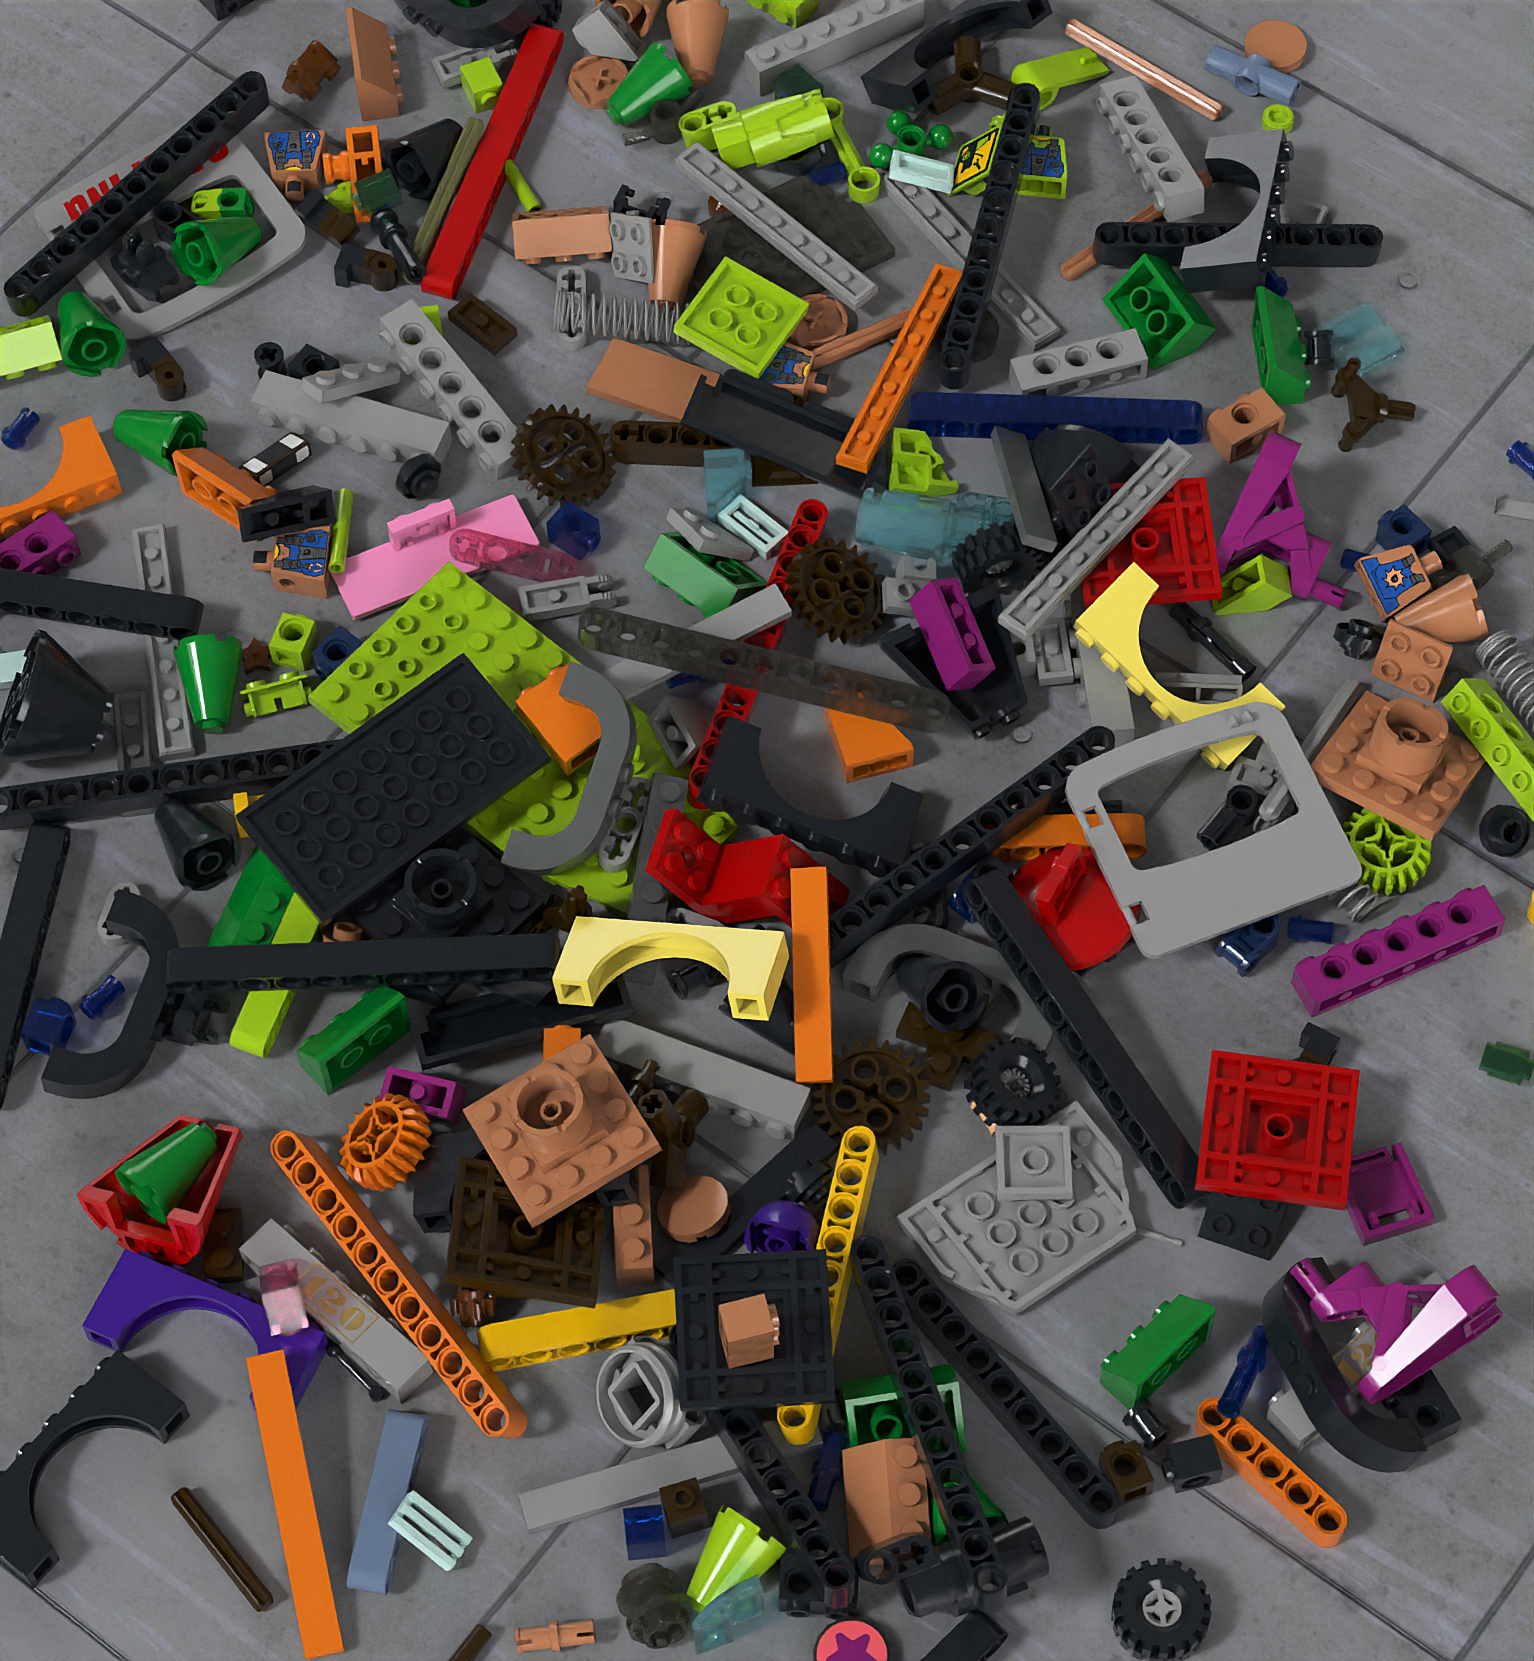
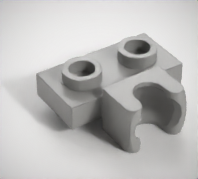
M908 554L899 560L895 571L896 578L886 577L882 583L883 613L915 617L909 600L931 580L937 579L935 559L929 558L926 562L927 567L922 570H918L913 566L912 558Z
M1065 618L1046 619L1026 641L1015 634H1010L1021 676L1035 675L1037 671L1039 686L1073 683L1074 674Z
M1264 740L1257 754L1256 761L1238 756L1226 786L1228 791L1240 784L1250 786L1256 791L1258 801L1262 803L1281 776ZM1293 797L1284 808V811L1293 812L1296 805Z

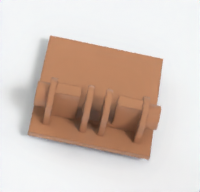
M1390 619L1370 675L1433 703L1439 687H1442L1447 675L1444 673L1454 647Z

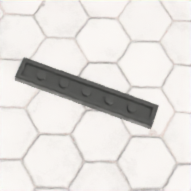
M995 426L991 433V439L1021 543L1043 551L1053 552L1058 542L1052 522H1050L1051 519L1026 436Z

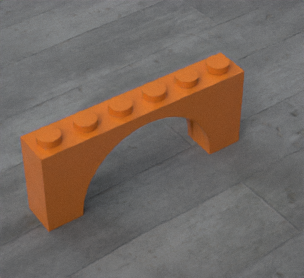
M90 415L59 427L63 440V452L59 467L52 479L40 491L28 499L0 507V540L10 538L52 510L59 517L77 513L83 508L99 502L109 501L115 496L123 494L117 472Z

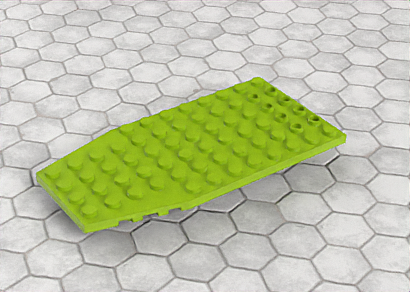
M448 561L308 696L310 704L350 734L371 719L380 704L389 706L457 656L464 653L536 739L535 735L518 716L515 700L518 699L519 694L527 687L537 686L544 681L554 668L558 666L564 667L570 661L582 664ZM627 700L636 723V744L641 745L640 762H632L634 765L632 778L643 777L651 782L652 775L659 773L689 780L692 770L689 763L681 771L674 768L647 720L649 716ZM550 757L548 764L463 826L502 857L512 829L539 837L559 833L571 823L577 812L594 759L589 760L567 776L553 757ZM638 790L636 794H633L632 808L636 810L639 798L644 796L643 790ZM687 798L685 799L683 814L720 845H726L738 833V826L729 814L710 809H695L688 803ZM622 818L617 822L616 826L621 831L629 832L634 830L637 824L631 818ZM641 836L629 865L621 872L612 873L604 870L599 864L597 849L583 863L568 871L539 876L543 877L545 882L554 886L558 884L567 889L569 887L576 888L578 885L584 887V893L587 894V901L588 899L605 906V910L627 919ZM616 840L614 851L609 853L610 860H615L616 856H620L621 842ZM682 851L681 854L684 858V862L686 863V857L684 852ZM671 891L669 892L667 906L676 897Z

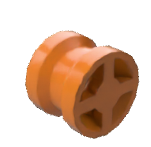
M348 150L341 151L339 155H332L329 152L322 153L326 185L333 184L336 180L351 181Z

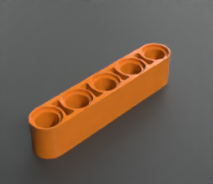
M1107 813L1128 858L1137 859L1147 853L1145 818L1136 813ZM1074 814L1042 815L990 854L1001 862H1026L1044 853L1063 849L1067 842L1079 845L1081 848H1090ZM1085 814L1092 828L1101 825L1097 814ZM992 824L983 826L986 829L997 828V826Z
M1215 1397L1202 1401L1198 1407L1194 1426L1197 1436L1212 1434L1219 1457L1313 1543L1323 1548H1330L1339 1544L1348 1519L1342 1506L1227 1402ZM1209 1415L1217 1416L1222 1421V1424L1217 1426L1206 1423L1204 1417ZM1243 1441L1251 1449L1245 1452L1238 1451L1233 1447L1232 1443ZM1272 1467L1278 1471L1279 1476L1269 1478L1261 1472V1469ZM1301 1493L1308 1499V1502L1306 1504H1297L1291 1500L1289 1495ZM1323 1519L1331 1520L1336 1524L1337 1529L1333 1531L1325 1530L1319 1525V1521Z

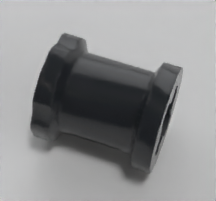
M1333 330L1304 332V337L1308 339V359H1306L1305 365L1335 363V358L1331 357L1330 337L1334 335Z
M266 342L256 348L254 359L256 364L260 366L258 370L260 380L265 370L286 376L287 367L282 362L284 352L279 344Z
M1145 1399L1135 1405L1124 1416L1122 1422L1125 1426H1131L1143 1439L1146 1450L1150 1451L1162 1443L1173 1430L1169 1424H1164L1151 1409V1402Z

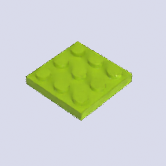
M725 256L675 323L673 333L743 373L759 379L808 312L809 303Z

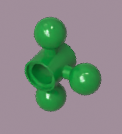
M894 111L888 116L886 125L889 132L897 136V145L892 147L886 143L874 145L869 152V160L876 168L884 169L890 166L893 150L925 157L926 147L932 146L938 150L949 147L953 141L952 130L947 125L937 124L926 135L921 127L912 125L911 118L906 112Z

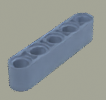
M389 1409L387 1412L347 1577V1588L384 1595H387L389 1592L402 1535L387 1523L406 1495L414 1489L427 1434V1415ZM404 1515L402 1518L406 1521L407 1516Z

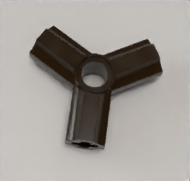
M961 36L958 41L953 43L955 74L935 84L939 97L927 105V108L933 115H939L961 102L973 103L979 100L1007 110L1011 92L1018 84L984 72L980 40L973 38V36Z
M651 1089L646 1095L640 1096L636 1107L662 1151L652 1156L650 1185L664 1188H684L687 1149L693 1144L695 1127L709 1111L708 1099L701 1096L698 1090L686 1089L672 1105L663 1090Z

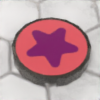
M858 1617L841 1618L828 1624L818 1635L813 1648V1661H891L890 1644L883 1631L872 1622Z

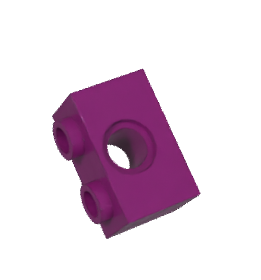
M388 1066L379 1098L382 1100L387 1093L393 1095L400 1094L419 1104L427 1117L458 1124L467 1088L454 1081Z

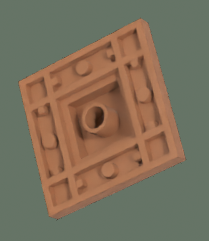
M1366 691L1310 766L1321 786L1432 841L1487 762L1473 743L1448 731V723L1445 717L1433 706H1426L1423 701L1413 698H1397L1388 702Z
M590 1034L462 1110L532 1228L662 1151L655 1136Z

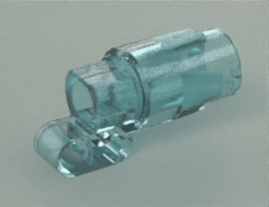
M867 488L864 490L860 502L855 541L865 547L873 545L877 546V549L900 555L908 554L911 557L926 560L933 558L937 562H943L944 557L952 558L953 551H957L956 546L959 542L965 543L964 538L969 534L972 536L976 535L977 529L981 527L984 530L989 529L990 524L993 523L1001 526L1004 521H1011L1013 525L1015 519L1009 498L964 492L958 495L955 503L950 499L888 490H884V493L874 491L875 488Z

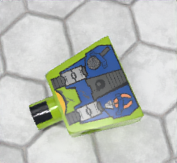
M1039 125L1035 129L1018 195L1066 198L1067 164L1065 141L1062 138L1052 137L1053 130L1049 126Z

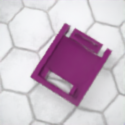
M1400 1142L1392 1145L1394 1161H1391L1392 1158L1386 1146L1351 1156L1346 1209L1363 1246L1430 1226L1433 1223L1434 1215ZM1407 1211L1409 1218L1380 1227L1379 1219Z

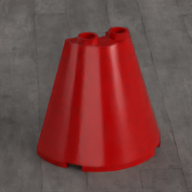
M180 1114L83 1187L76 1195L91 1220L100 1230L107 1226L112 1233L116 1234L119 1237L116 1243L122 1248L134 1253L145 1251L153 1255L158 1260V1263L163 1265L185 1264L193 1256L197 1255L204 1243L243 1135L240 1128L218 1124L213 1129L211 1124L202 1118ZM196 1123L200 1126L204 1123L217 1135L218 1139L215 1143L218 1150L181 1206L174 1208L166 1217L168 1222L162 1224L148 1215L139 1206L142 1202L134 1194L128 1195L118 1182L115 1171L124 1162L187 1125Z

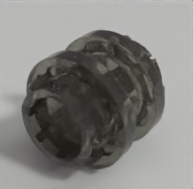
M647 1563L629 1571L621 1581V1588L616 1596L618 1609L623 1616L627 1617L626 1628L630 1637L634 1641L645 1644L648 1648L661 1649L671 1646L680 1641L689 1630L688 1625L691 1622L694 1610L689 1598L682 1594L683 1583L677 1572L664 1568L658 1563Z

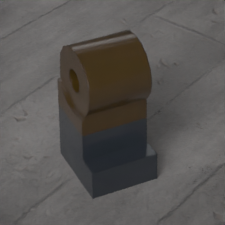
M315 188L310 191L295 209L298 217L306 226L339 249L342 248L343 243L350 244L360 232V228L352 219L340 212L337 207L326 200L324 195Z
M343 243L334 265L337 286L348 288L350 282L353 281L372 285L375 290L383 292L390 291L398 284L397 262L392 255Z
M157 337L128 353L132 370L139 378L148 374L157 385L158 393L163 400L172 402L184 397L187 392V386L184 381L182 368Z
M1307 1022L1299 1042V1047L1303 1048V1051L1299 1058L1292 1061L1330 1066L1338 1052L1341 1038Z

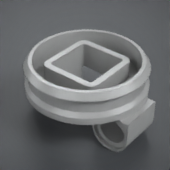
M651 1336L633 1337L627 1345L620 1346L612 1351L602 1364L596 1385L599 1413L608 1430L623 1444L633 1448H645L665 1444L667 1449L683 1446L705 1422V1411H680L678 1363L657 1339ZM645 1384L654 1397L655 1402L642 1414L628 1392V1388Z

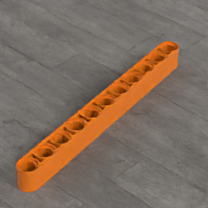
M288 1130L277 1133L272 1139L270 1146L271 1154L482 1432L491 1437L515 1439L521 1436L526 1430L528 1423L524 1409L316 1140L309 1135ZM316 1170V1176L313 1180V1174ZM336 1197V1204H335V1206L333 1207V1201H334V1198ZM356 1222H357V1229H356V1232L354 1233V1231H353L354 1225H355ZM377 1249L378 1255L376 1260L374 1261V1254ZM398 1276L399 1281L395 1288V1279ZM419 1303L420 1309L419 1313L416 1316L415 1310L417 1304ZM439 1330H440V1331H441V1338H440V1341L437 1343V1338H436V1337H437V1333H438ZM462 1358V1367L459 1371L458 1362ZM482 1385H483V1387H484V1394H483V1397H482L481 1400H480V1398H479V1391H480V1388H481ZM503 1414H505L506 1421L505 1425L502 1428L501 1418Z

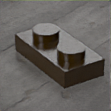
M472 293L468 294L448 311L449 321L493 355H496L517 337L516 327Z
M241 1207L215 1210L204 1240L205 1278L212 1279L218 1283L244 1282V1262L239 1248L244 1244L243 1211Z

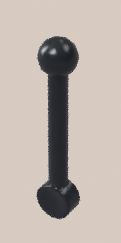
M337 1343L328 1344L326 1348L327 1355L335 1357L369 1391V1398L373 1402H380L384 1398L382 1387L373 1386L341 1353V1348Z

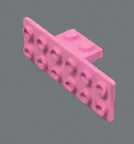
M513 494L455 516V509L450 499L442 502L431 503L424 509L408 515H400L393 521L387 522L390 542L347 558L343 573L334 574L330 572L352 619L358 620L409 600L448 561L470 576L534 551L540 545L517 498Z

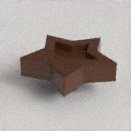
M255 637L249 647L243 649L241 660L245 662L246 675L257 669L270 671L269 659L271 654L269 646H262Z

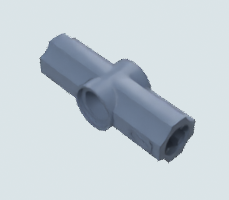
M1214 45L1211 48L1204 67L1205 71L1232 81L1235 88L1246 96H1255L1257 93H1260L1288 106L1294 103L1301 88L1302 80L1272 68L1270 61L1264 56L1251 54L1245 57L1219 45Z

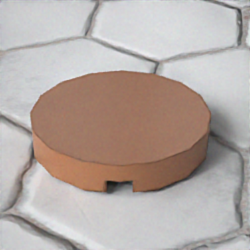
M1281 20L1262 21L1253 26L1246 34L1244 44L1245 57L1251 54L1262 55L1270 61L1272 68L1286 74L1299 68L1305 60L1307 47L1304 33L1297 26Z
M599 55L583 57L570 70L568 88L572 98L581 106L590 109H607L606 101L628 74L629 70L626 64L616 58H607Z
M819 293L800 297V299L809 303V309L788 338L791 344L811 351L846 336L849 329L848 314L841 302L835 298L834 301L828 299L827 295Z
M703 1175L685 1177L684 1188H667L662 1193L657 1204V1218L665 1234L676 1241L687 1243L697 1242V1238L705 1235L709 1238L716 1234L726 1224L731 1213L729 1196L722 1183L713 1177Z

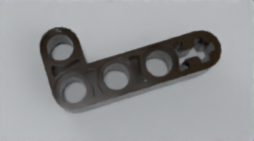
M622 420L614 423L610 429V443L614 448L611 452L612 457L617 458V462L623 464L729 468L734 466L740 458V449L682 426L680 422Z

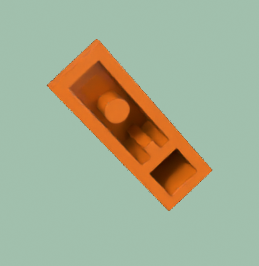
M377 125L345 128L356 224L370 223L372 215L376 212L375 210L378 211V209H383L386 206L382 151Z

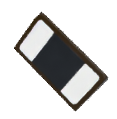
M290 432L239 466V470H246L255 481L265 487L312 455L310 443L302 436Z

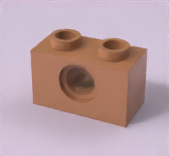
M1261 387L1252 393L1243 394L1235 403L1228 407L1215 410L1208 417L1205 437L1230 464L1262 446L1270 430L1283 434L1286 414Z

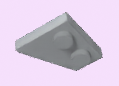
M671 507L666 520L698 552L749 561L754 549L705 518L704 514L692 507H686L685 510Z

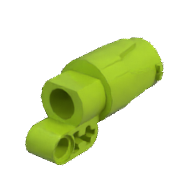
M820 89L771 102L767 101L739 112L732 102L722 101L688 112L679 120V128L686 149L696 142H699L709 151L718 148L722 162L732 170L756 163L759 168L786 159L788 156L815 146L818 143L835 138Z

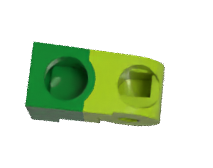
M247 187L198 191L193 195L191 213L204 220L236 216H250L253 218L255 209Z

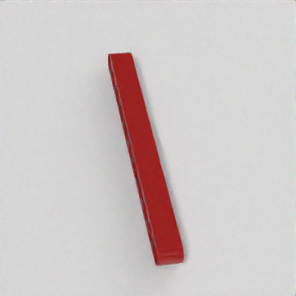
M535 23L530 25L425 268L426 275L422 277L421 291L423 293L451 300L456 299L507 180V175L505 174L506 160L511 159L515 161L560 55L564 40L563 30Z
M807 499L799 505L766 585L767 588L776 584L788 605L795 598L785 594V591L791 586L784 582V579L790 574L786 568L793 562L792 558L806 544L812 545L817 539L822 540L828 509L823 502L817 499ZM791 616L744 640L690 772L686 798L693 808L708 810L703 803L695 800L719 731L729 715L749 723Z

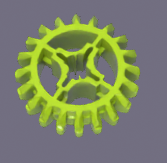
M1366 808L1362 809L1361 815L1353 812L1349 822L1345 821L1341 827L1362 867V875L1358 881V886L1370 885L1372 894L1377 893L1378 889H1383L1388 897L1392 893L1393 888L1402 894L1406 890L1407 885L1414 888L1417 885L1418 879L1425 876L1427 866L1430 865L1432 858L1430 853L1432 849L1431 841ZM1375 833L1372 837L1364 838V841H1358L1365 835ZM1403 859H1409L1400 866L1392 867L1394 863L1403 862Z

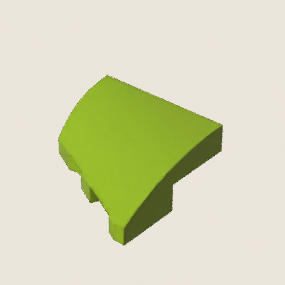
M893 427L885 443L889 495L897 497H935L956 493L959 488L956 479L950 481L943 470L945 462L940 454L933 450L932 442L926 432Z

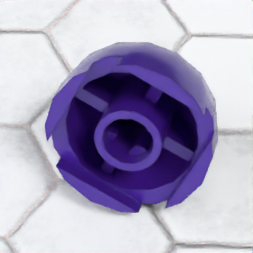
M777 1200L764 1205L753 1216L745 1230L744 1241L750 1253H754V1251L763 1253L816 1250L820 1227L813 1214L802 1205L792 1201Z

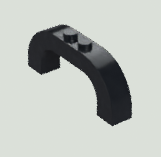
M394 0L409 22L414 25L420 23L432 36L437 37L439 35L455 45L466 48H486L504 43L523 32L541 14L534 0H490L486 4L474 8L458 7L448 0Z
M118 889L106 918L109 935H119L123 939L138 944L146 951L150 958L121 1034L108 1048L95 1053H77L54 1046L41 1076L44 1092L72 1099L96 1098L115 1092L131 1082L142 1071L153 1052L156 1042L163 1041L168 1027V1022L165 1019L169 1010L174 1011L180 997V994L172 993L165 988L167 952L171 949L179 948V943L174 927L168 917L160 908L144 897Z
M1323 1257L1310 1258L1329 1285L1332 1284L1335 1279ZM1300 1261L1297 1262L1296 1264H1298V1266L1301 1268L1304 1274L1308 1276L1306 1271L1302 1268L1303 1265L1300 1263ZM1294 1264L1265 1294L1261 1316L1267 1340L1305 1413L1320 1435L1335 1450L1352 1462L1378 1472L1393 1473L1406 1471L1428 1451L1410 1418L1390 1420L1378 1417L1366 1410L1352 1395L1311 1318L1310 1310L1312 1308L1309 1306V1303L1312 1299L1295 1277L1290 1274L1291 1269L1296 1265Z

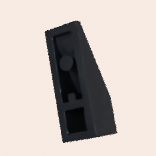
M315 485L284 491L237 508L242 542L336 523L332 490Z

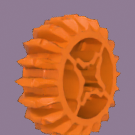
M387 1093L382 1100L379 1096H376L373 1104L365 1103L364 1110L360 1114L355 1113L356 1119L354 1122L346 1125L349 1129L348 1134L341 1138L345 1145L339 1150V1153L343 1156L340 1164L345 1168V1173L349 1175L351 1180L365 1189L383 1192L387 1187L395 1189L398 1181L406 1182L407 1174L410 1171L416 1172V1164L419 1160H424L423 1151L430 1147L426 1139L432 1134V1131L428 1128L431 1120L427 1118L419 1104L406 1096Z

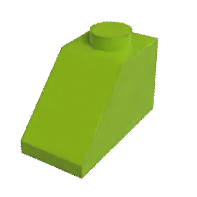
M1260 554L1220 578L1222 598L1212 600L1214 613L1217 615L1267 611L1292 596L1287 567Z

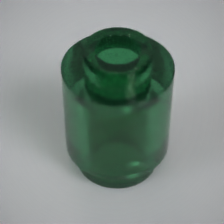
M1497 1041L1496 1044L1487 1042L1479 1070L1487 1072L1486 1076L1520 1086L1522 1079L1530 1081L1534 1069V1059L1529 1058L1530 1050Z

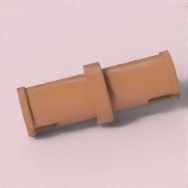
M594 1619L560 1624L558 1620H553L549 1622V1625L521 1629L515 1628V1641H518V1644H516L517 1653L552 1648L553 1652L562 1651V1647L596 1644V1631L593 1629L595 1628Z

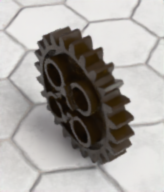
M550 404L545 411L542 408H538L533 415L529 414L523 423L516 429L517 434L511 440L515 447L510 452V455L518 458L512 467L522 469L523 471L517 479L530 482L526 488L527 492L533 489L538 490L537 500L542 499L545 495L548 497L549 506L552 507L558 500L563 510L570 503L576 510L583 503L589 506L595 499L598 500L612 484L610 479L616 474V471L611 467L617 462V458L609 456L614 448L612 445H605V440L610 436L609 433L599 434L598 430L601 427V423L599 422L592 426L589 423L591 415L587 414L582 419L579 417V408L577 407L571 414L568 413L565 404L558 411H556L553 404ZM565 434L569 435L572 438V440L567 438ZM538 445H540L541 447H543V448L546 450V452L542 451V450L538 447ZM580 446H586V448L577 450L571 457L568 456V454L572 453L576 448ZM556 457L560 458L559 460L555 461V462H554L551 466H549V467H546V468H542V467H541V466H543V465H546V464L548 465V464L552 463L553 460H554ZM582 462L586 463L589 468L585 467ZM555 474L560 475L563 480H560Z
M828 538L824 543L817 539L812 545L806 544L792 558L793 562L786 568L790 574L784 579V582L791 586L785 591V594L795 598L789 606L791 608H799L801 611L796 618H806L808 620L807 630L813 626L817 627V637L819 638L825 632L828 633L831 643L838 637H840L843 645H846L851 639L854 643H858L863 637L867 639L883 624L882 620L888 615L883 613L882 585H880L885 575L875 574L874 570L878 564L872 563L869 565L866 562L868 553H864L862 556L857 555V545L848 550L846 549L845 540H841L835 546L832 538Z
M874 1038L870 1039L868 1048H863L861 1042L856 1040L854 1051H850L848 1047L842 1045V1057L839 1058L833 1054L834 1082L814 1083V1086L821 1090L812 1092V1100L820 1102L813 1107L814 1115H824L818 1121V1126L820 1128L830 1126L827 1133L828 1137L834 1139L840 1136L839 1148L847 1130L854 1126H864L873 1132L877 1147L880 1148L884 1156L887 1155L888 1144H892L898 1151L901 1150L900 1138L903 1137L912 1142L914 1135L911 1128L920 1131L923 1129V1123L917 1117L924 1118L928 1117L929 1109L922 1106L923 1104L930 1103L931 1095L922 1092L929 1088V1080H918L924 1074V1068L921 1066L912 1069L915 1056L911 1055L903 1059L902 1046H899L894 1052L889 1051L888 1040L883 1043L881 1048H876ZM862 1067L872 1069L875 1074L872 1078L860 1079L856 1076L855 1072ZM847 1080L851 1082L854 1087L844 1085L843 1081ZM893 1085L903 1087L906 1093L899 1098H894L887 1094V1089ZM873 1092L877 1093V1099L872 1098L870 1102L865 1101V1095L871 1096ZM849 1097L856 1104L853 1108L844 1110L839 1108L836 1102L840 1098ZM889 1108L897 1109L900 1113L897 1115L893 1114ZM874 1115H880L887 1120V1123L881 1128H874L867 1121ZM861 1146L856 1147L853 1151L859 1152Z

